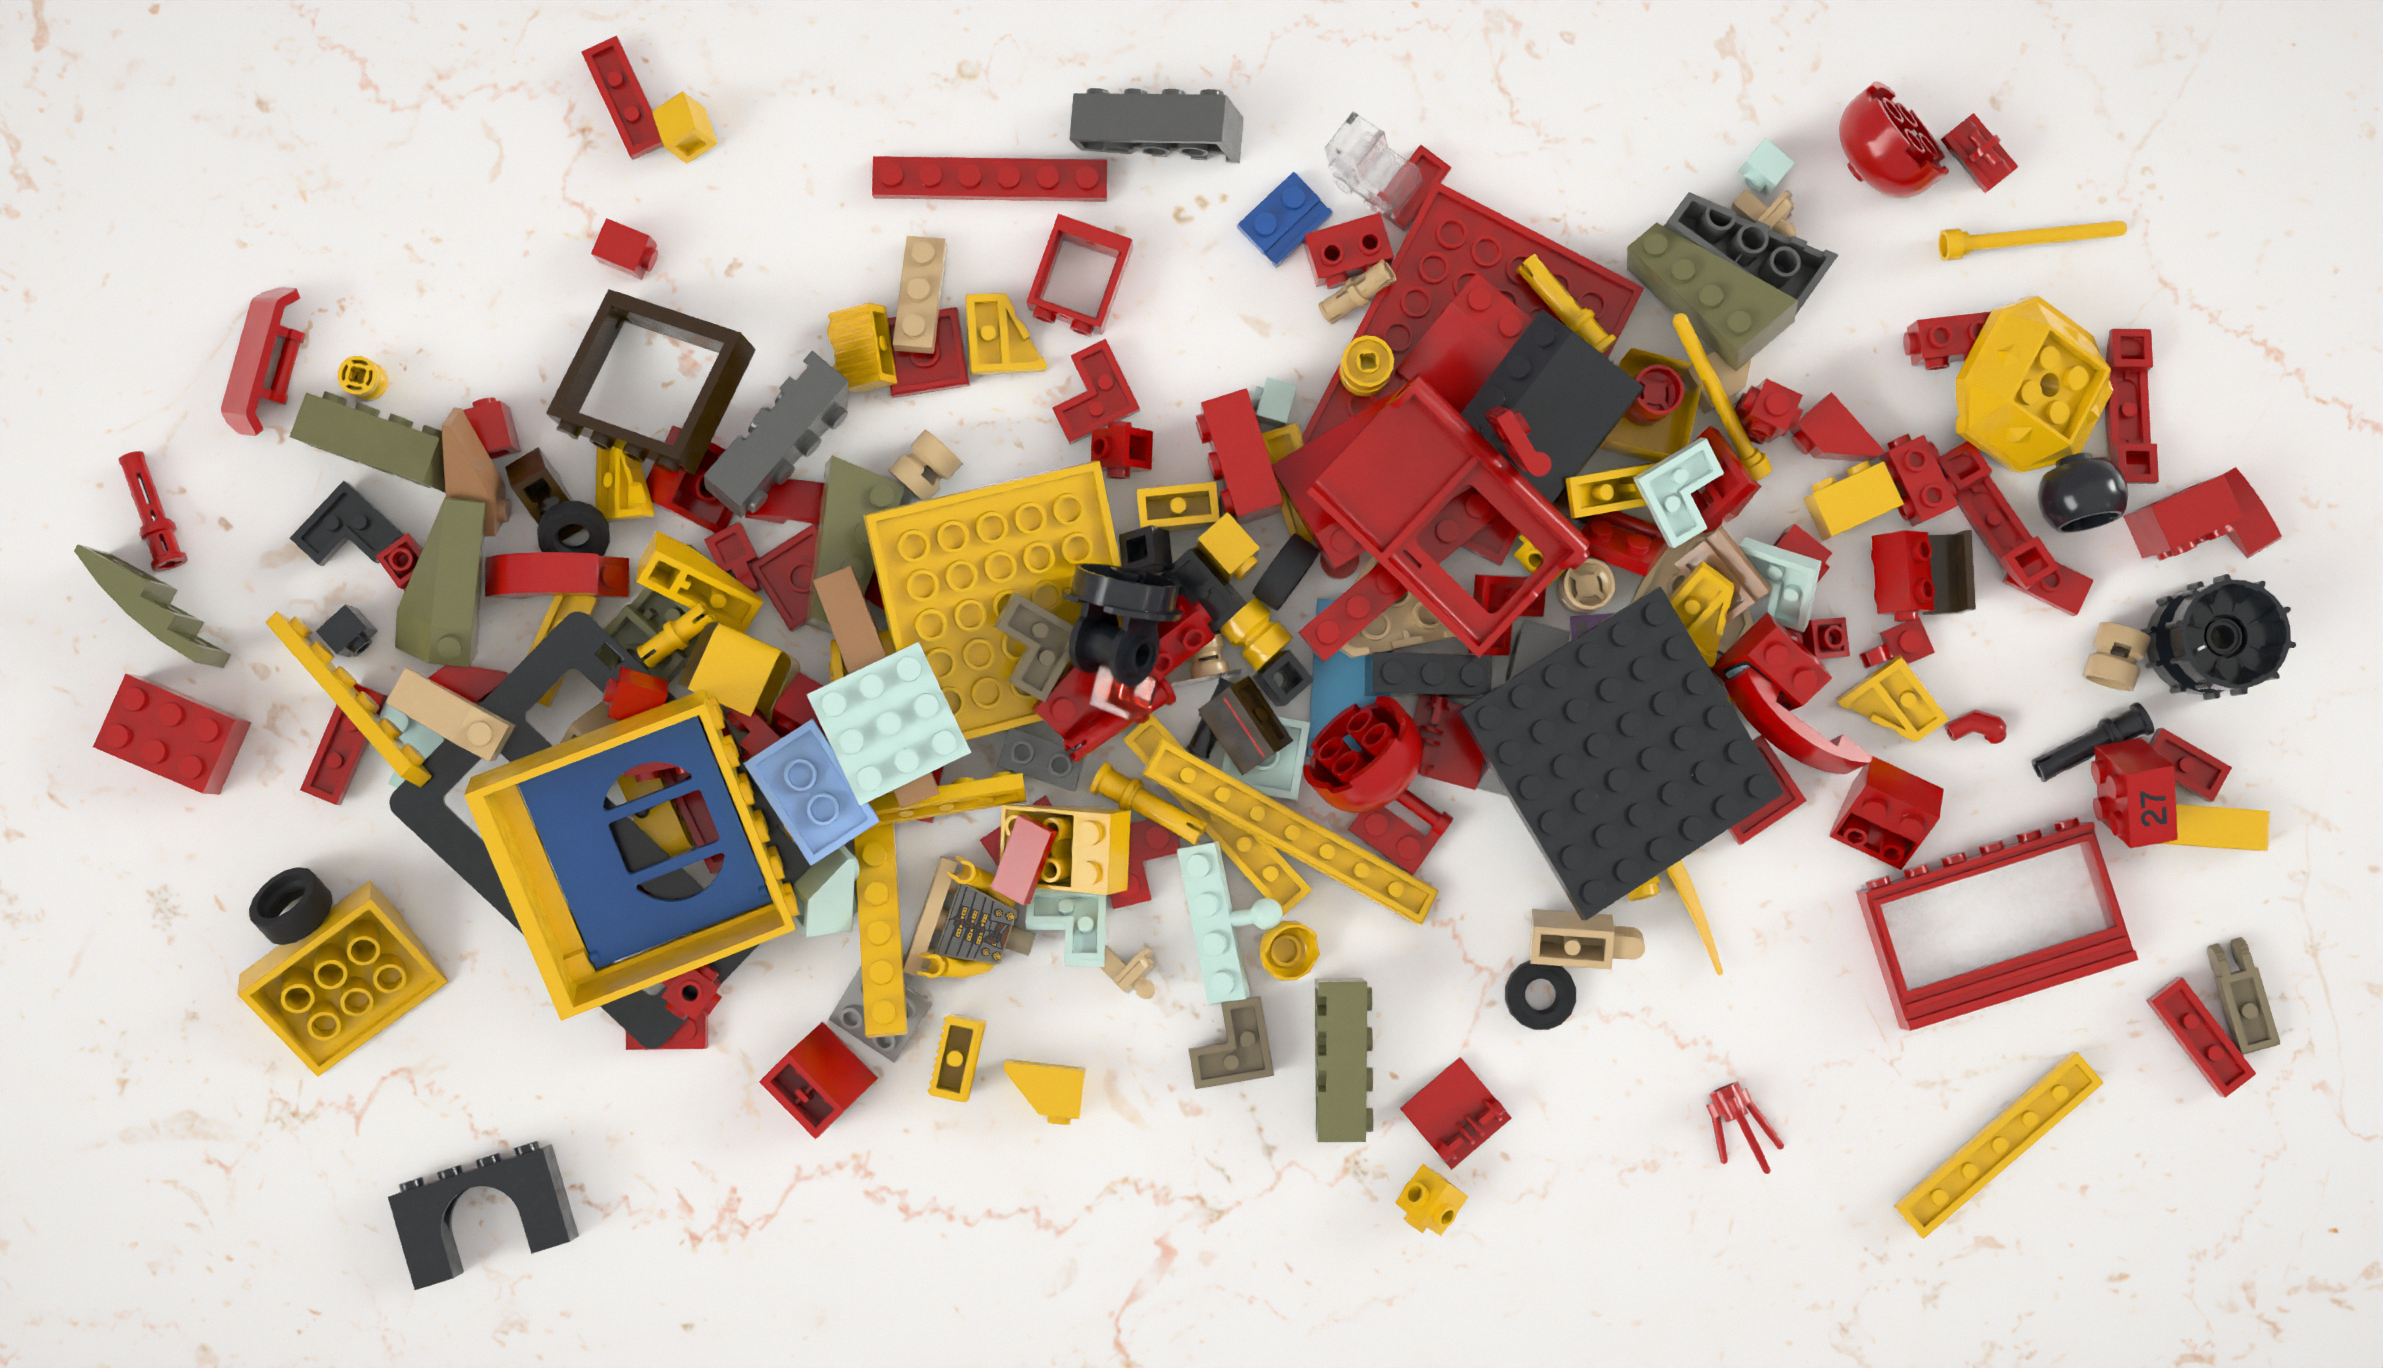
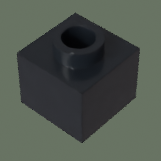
M1150 525L1119 534L1122 567L1153 574L1173 569L1168 530Z
M345 604L315 632L337 655L350 657L351 655L358 656L372 644L370 638L378 630L358 608Z
M1290 650L1280 651L1252 676L1276 707L1286 706L1314 681ZM1276 672L1281 673L1283 676L1281 686L1273 679Z

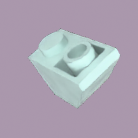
M844 845L813 864L794 884V892L798 901L797 907L800 915L794 917V920L805 937L852 931V916H855L857 913L854 880H857L859 877V864L857 858Z

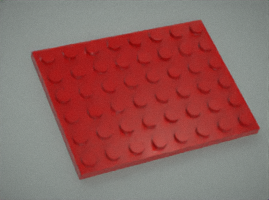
M1435 180L1390 266L1396 276V281L1376 293L1352 339L1353 341L1358 337L1368 335L1376 336L1385 341L1391 348L1394 357L1392 373L1385 387L1378 393L1370 396H1358L1348 391L1342 384L1339 375V363L1302 434L1304 445L1401 388L1407 380L1395 370L1476 273H1479L1533 320L1543 309L1562 323L1526 280L1516 272L1520 265L1524 266L1523 262L1536 254L1538 259L1581 308L1591 309L1595 313L1593 318L1608 335H1614L1617 340L1644 287ZM1617 340L1603 353L1605 357L1609 358ZM1499 513L1461 547L1501 566L1519 531Z

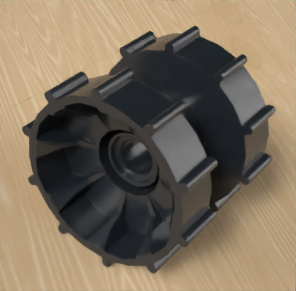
M2229 574L2214 577L2213 584L2204 586L2202 581L2188 584L2186 591L2157 599L2158 607L2151 616L2147 628L2140 630L2151 637L2147 649L2149 662L2145 664V667L2147 669H2154L2160 679L2171 687L2169 690L2171 694L2184 692L2203 695L2204 700L2219 699L2220 692L2230 691L2231 696L2245 695L2248 693L2249 687L2261 684L2264 681L2280 678L2277 671L2284 663L2289 649L2296 647V643L2291 641V630L2287 613L2291 611V608L2288 606L2283 607L2277 598L2264 588L2266 582L2263 580L2254 583L2246 580H2232ZM2214 628L2222 635L2220 648L2216 647L2211 640V633Z

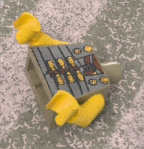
M956 856L954 859L963 864V870L957 875L947 871V875L958 882L959 885L936 953L921 952L919 954V957L929 958L931 965L927 971L917 970V974L928 978L944 976L964 979L988 973L995 964L1003 962L1007 949L1029 956L1036 933L1015 927L1019 910L1014 907V900L991 889L995 875L974 866L962 856Z

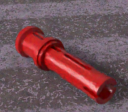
M134 451L122 455L118 458V461L122 466L131 496L143 525L140 528L139 535L143 541L147 542L153 558L150 564L152 570L156 572L166 571L183 565L188 561V557L179 548L174 534L177 530L175 523L171 519L166 518L157 489L146 464L144 452ZM138 479L141 480L149 504H147ZM161 541L165 546L166 552L164 551Z
M1163 678L1154 686L1147 683L1135 692L1127 691L1124 693L1120 705L1111 709L1108 713L1070 738L1063 741L1065 751L1067 752L1080 743L1081 747L1069 754V757L1078 763L1083 757L1125 730L1134 722L1136 724H1144L1149 721L1151 713L1165 704L1168 706L1176 702V695L1173 688Z

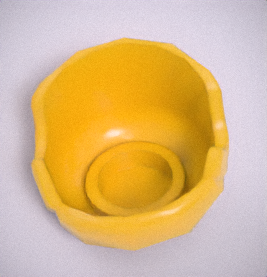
M1281 921L1275 928L1266 930L1262 935L1259 945L1261 963L1265 971L1281 981L1298 980L1310 973L1320 956L1317 943L1318 935L1298 921Z

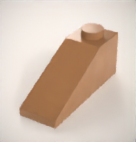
M454 407L442 425L446 497L486 501L484 536L495 537L503 522L507 523L509 521L511 501L510 499H505V483L462 408Z

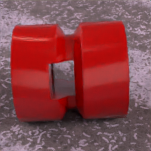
M1662 364L1650 365L1640 371L1633 379L1645 389L1628 409L1624 417L1632 424L1641 427L1652 426L1676 410L1681 404L1685 393L1684 384L1679 374L1671 367Z

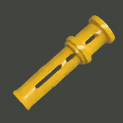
M1536 254L1523 262L1524 266L1520 265L1517 268L1516 272L1526 280L1562 323L1601 354L1615 343L1617 338L1614 335H1608L1593 318L1595 313L1588 308L1582 309L1538 259Z
M1107 761L1100 767L1091 783L1090 793L1094 795L1100 793L1118 803V808L1121 810L1133 809L1190 841L1193 845L1198 844L1200 841L1199 835L1203 836L1208 823L1202 822L1145 790L1144 784L1140 779L1134 778L1131 780L1115 771L1113 765Z

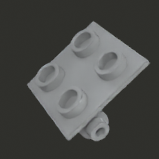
M860 966L830 1015L829 1020L895 1063L920 1021L931 1008L932 1003L927 1000L928 996H921L911 988H908V983L905 982L908 1034L867 1038L865 1035L862 968Z

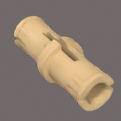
M1380 260L1371 269L1357 278L1351 277L1346 280L1344 287L1318 303L1323 317L1330 324H1334L1358 306L1362 308L1370 303L1371 297L1396 281L1392 268L1387 262Z

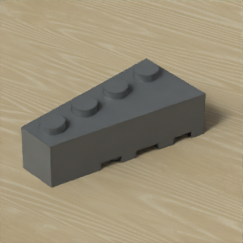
M1688 192L1663 225L1797 299L1796 315L1839 255L1827 249L1820 251L1808 246V241L1796 236L1789 238L1770 230L1769 225L1758 220L1755 222L1737 216L1736 211Z

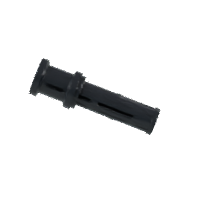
M2135 702L2129 706L2128 711L2112 719L2105 717L2099 721L2097 728L2046 754L2032 759V767L2041 781L2046 782L2056 775L2094 757V746L2131 740L2142 734L2146 736L2153 734V722L2145 708L2140 703Z

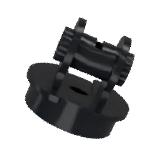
M1098 563L1076 564L1072 587H1065L1062 590V597L1064 599L1083 603L1081 615L1072 629L1069 640V656L1073 666L1079 671L1093 674L1109 665L1111 675L1117 683L1128 687L1141 684L1152 672L1158 658L1160 645L1157 631L1158 622L1182 619L1183 611L1176 607L1180 584L1164 576L1126 567ZM1117 615L1123 616L1121 627H1119Z

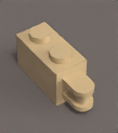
M1532 909L1529 944L1531 964L1612 970L1613 958L1635 960L1640 958L1645 952L1642 932L1635 927L1614 926L1612 914L1597 913L1588 920H1581L1577 912Z

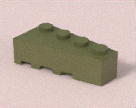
M1657 222L1627 247V270L1675 315L1678 313L1685 314L1695 333L1735 371L1740 369L1795 322L1797 299Z
M324 391L322 398L306 392L289 437L357 463L360 461L366 466L390 475L394 473L398 477L427 488L432 487L446 494L441 430L424 425L422 431L412 429L413 421L390 413L389 419L386 420L378 417L380 410L357 402L354 409L345 406L347 399Z
M832 455L825 464L823 495L821 496L818 535L816 536L815 559L806 616V624L831 634L833 632L813 580L848 566H853L864 595L875 565L863 515L898 507L906 488L903 484Z
M1314 978L1317 1142H1366V1132H1373V1108H1366L1367 1092L1373 1091L1372 1067H1367V1051H1372L1373 1049L1372 1027H1367V1011H1372V987H1367V981L1362 978Z

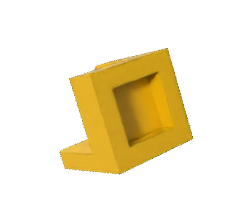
M680 92L653 111V117L664 148L686 164L718 144L706 109L685 92Z

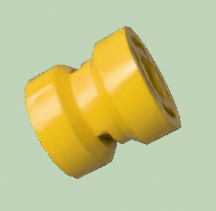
M349 357L341 363L338 369L340 386L346 392L361 400L373 401L379 399L386 392L388 387L386 371L366 357Z

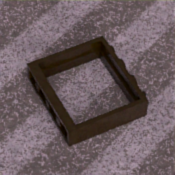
M608 289L546 414L558 424L557 431L568 434L572 439L578 440L581 435L590 438L589 442L603 450L611 451L613 447L621 449L625 456L637 462L644 463L645 459L655 461L656 466L666 472L671 473L672 471L677 472V470L695 475L756 349L741 332ZM624 322L719 353L674 446L579 413Z

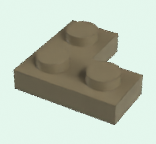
M1013 591L993 627L1027 647L1007 681L1045 702L1070 659L1069 640L1074 626Z
M1261 996L1221 1003L1228 1042L1189 1048L1195 1089L1274 1076Z

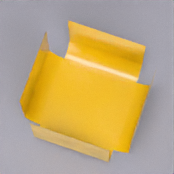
M1631 348L1621 359L1619 368L1633 378L1650 365L1662 364L1671 367L1681 377L1682 373L1693 363ZM1704 381L1693 391H1685L1683 400L1677 409L1652 426L1641 427L1632 424L1623 416L1600 445L1599 449L1650 462H1660L1689 444Z
M711 622L703 627L678 684L688 687L689 690L694 692L705 689L709 699L716 697L718 703L750 717L755 706L768 716L790 665V671L775 704L798 672H800V663L794 656L721 623ZM772 709V711H771V713H770V715H769V717H768V720H767V722H766L767 724H770V725H772V713H773V709Z

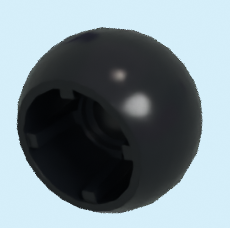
M2077 453L2059 459L2055 463L2056 468L2045 473L2040 481L2038 490L2039 509L2046 522L2060 533L2080 532L2104 526L2121 518L2127 507L2129 494L2123 473L2109 459L2092 458L2091 453Z

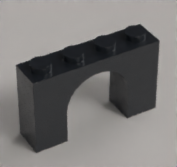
M534 1141L514 1148L516 1155L501 1160L500 1153H496L475 1160L477 1168L463 1172L461 1165H457L437 1172L439 1180L424 1184L423 1177H419L398 1184L400 1192L388 1196V1201L414 1290L453 1279L464 1273L451 1222L452 1213L458 1199L472 1187L486 1186L495 1188L505 1193L514 1202L521 1217L531 1254L568 1243L579 1236L552 1144L540 1148L538 1141Z

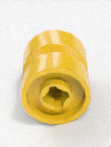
M1365 335L1354 339L1346 347L1340 362L1339 375L1342 384L1348 391L1358 396H1370L1378 393L1385 387L1393 370L1394 357L1392 350L1385 341L1376 336Z
M1257 597L1241 608L1219 630L1234 647H1243L1242 656L1256 672L1294 638L1280 621L1271 622L1269 620L1271 611Z

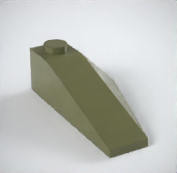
M452 497L444 498L397 608L395 648L430 664L471 666L477 654L486 501Z

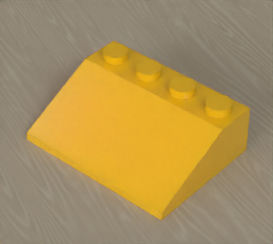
M369 880L331 907L323 923L310 935L295 943L279 945L240 973L238 996L319 1077L447 984L448 979L397 908Z

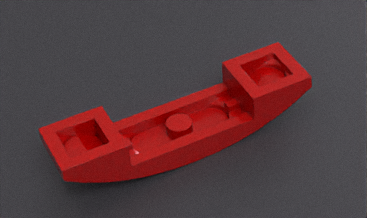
M2111 329L2108 337L2106 363L2111 369L2109 380L2113 392L2105 405L2106 434L2110 461L2123 473L2127 484H2157L2159 482L2157 444L2151 443L2148 371L2153 367L2151 329Z
M1966 441L1940 456V463L1938 464L1944 477H1949L1954 483L1957 490V498L1955 500L1964 516L1993 557L2024 590L2060 569L2038 536L2033 538L1993 482L1990 477L1992 469L1973 444Z
M1748 667L1726 680L1724 686L1746 720L1766 740L1793 759L1812 768L1835 774H1848L1871 763L1873 756L1843 734L1829 741L1778 704L1776 700L1781 689L1753 668Z

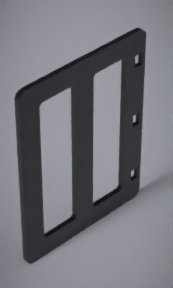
M573 612L567 615L479 706L516 725L501 751V754L509 762L553 746L527 721L526 715L570 669H578L603 694L608 679L617 678L620 666L648 675L652 674L592 617L583 612ZM604 644L623 661L613 671L596 656ZM669 690L665 704L677 700ZM700 721V723H701V725H702V728H703V730H704V733H705V735H706V738H707L708 742H710L709 739H708V736H707V734H706V731H705V729H704V726H703L702 722ZM445 739L422 763L432 777L421 788L405 780L392 793L389 800L390 809L394 815L523 934L483 839L445 803L446 795L482 758ZM738 758L740 766L736 767L739 774L747 773L754 791L755 803L751 806L754 811L762 810L768 825V835L770 841L766 842L768 848L775 845L784 866L782 869L785 878L781 879L782 883L790 882L794 890V884L811 866L797 844L788 839V836L777 827L781 822L780 818L743 764L744 761ZM719 766V770H720V772H721V775H722V777H723V780H724V782H725V785H726V787H727V790H728V792H729V795H730V797H731V800H732V802H733V805H734V807H735V810H736V812H737V814H738V817H739V819H740L741 824L743 825L742 820H741V818H740V815H739V813H738V811H737V808H736V806H735V803H734V801H733V798H732V796H731V793H730V791H729V788H728V786H727V783H726V781H725V778H724V776H723V773H722V771H721V768H720V766ZM607 796L605 797L603 804L605 809L617 806ZM629 816L609 824L629 872H634L671 858ZM684 868L640 884L653 897L669 900L686 898L704 889ZM771 898V901H769V902L763 903V904L758 905V906H756V907H753V908H751V909L745 910V911H743V912H740V913H738V914L732 915V916L727 917V918H725V919H722V920H720V921H717V922H714V923L709 924V925H707V926L701 927V928H699V929H696V930H694V931H691V933H694V932H696V931H699V930H702V929L707 928V927H709V926L715 925V924H717V923H720V922L725 921V920H727V919L733 918V917L738 916V915H740V914H743V913H745V912H748V911H751V910L756 909V908H758V907H761V906H764V905H766V904H769V903L773 902V900H772V898ZM758 945L708 965L719 973L717 979L723 983ZM611 962V963H609V964H606V965H603V966H601V967L595 968V970L604 968V967H606V966H609V965H611V964H614L615 962ZM687 985L683 988V995L692 1000L698 996V990L693 985ZM666 986L655 995H650L642 989L600 1006L634 1039L649 1049L662 1046L689 1018L687 1016L685 1020H682L666 1009L665 1005L668 1001L662 998V995L668 989Z

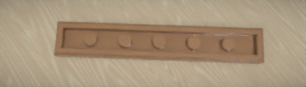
M848 566L814 579L815 588L848 673L851 674L887 657L853 566ZM932 772L894 789L900 808L940 794Z

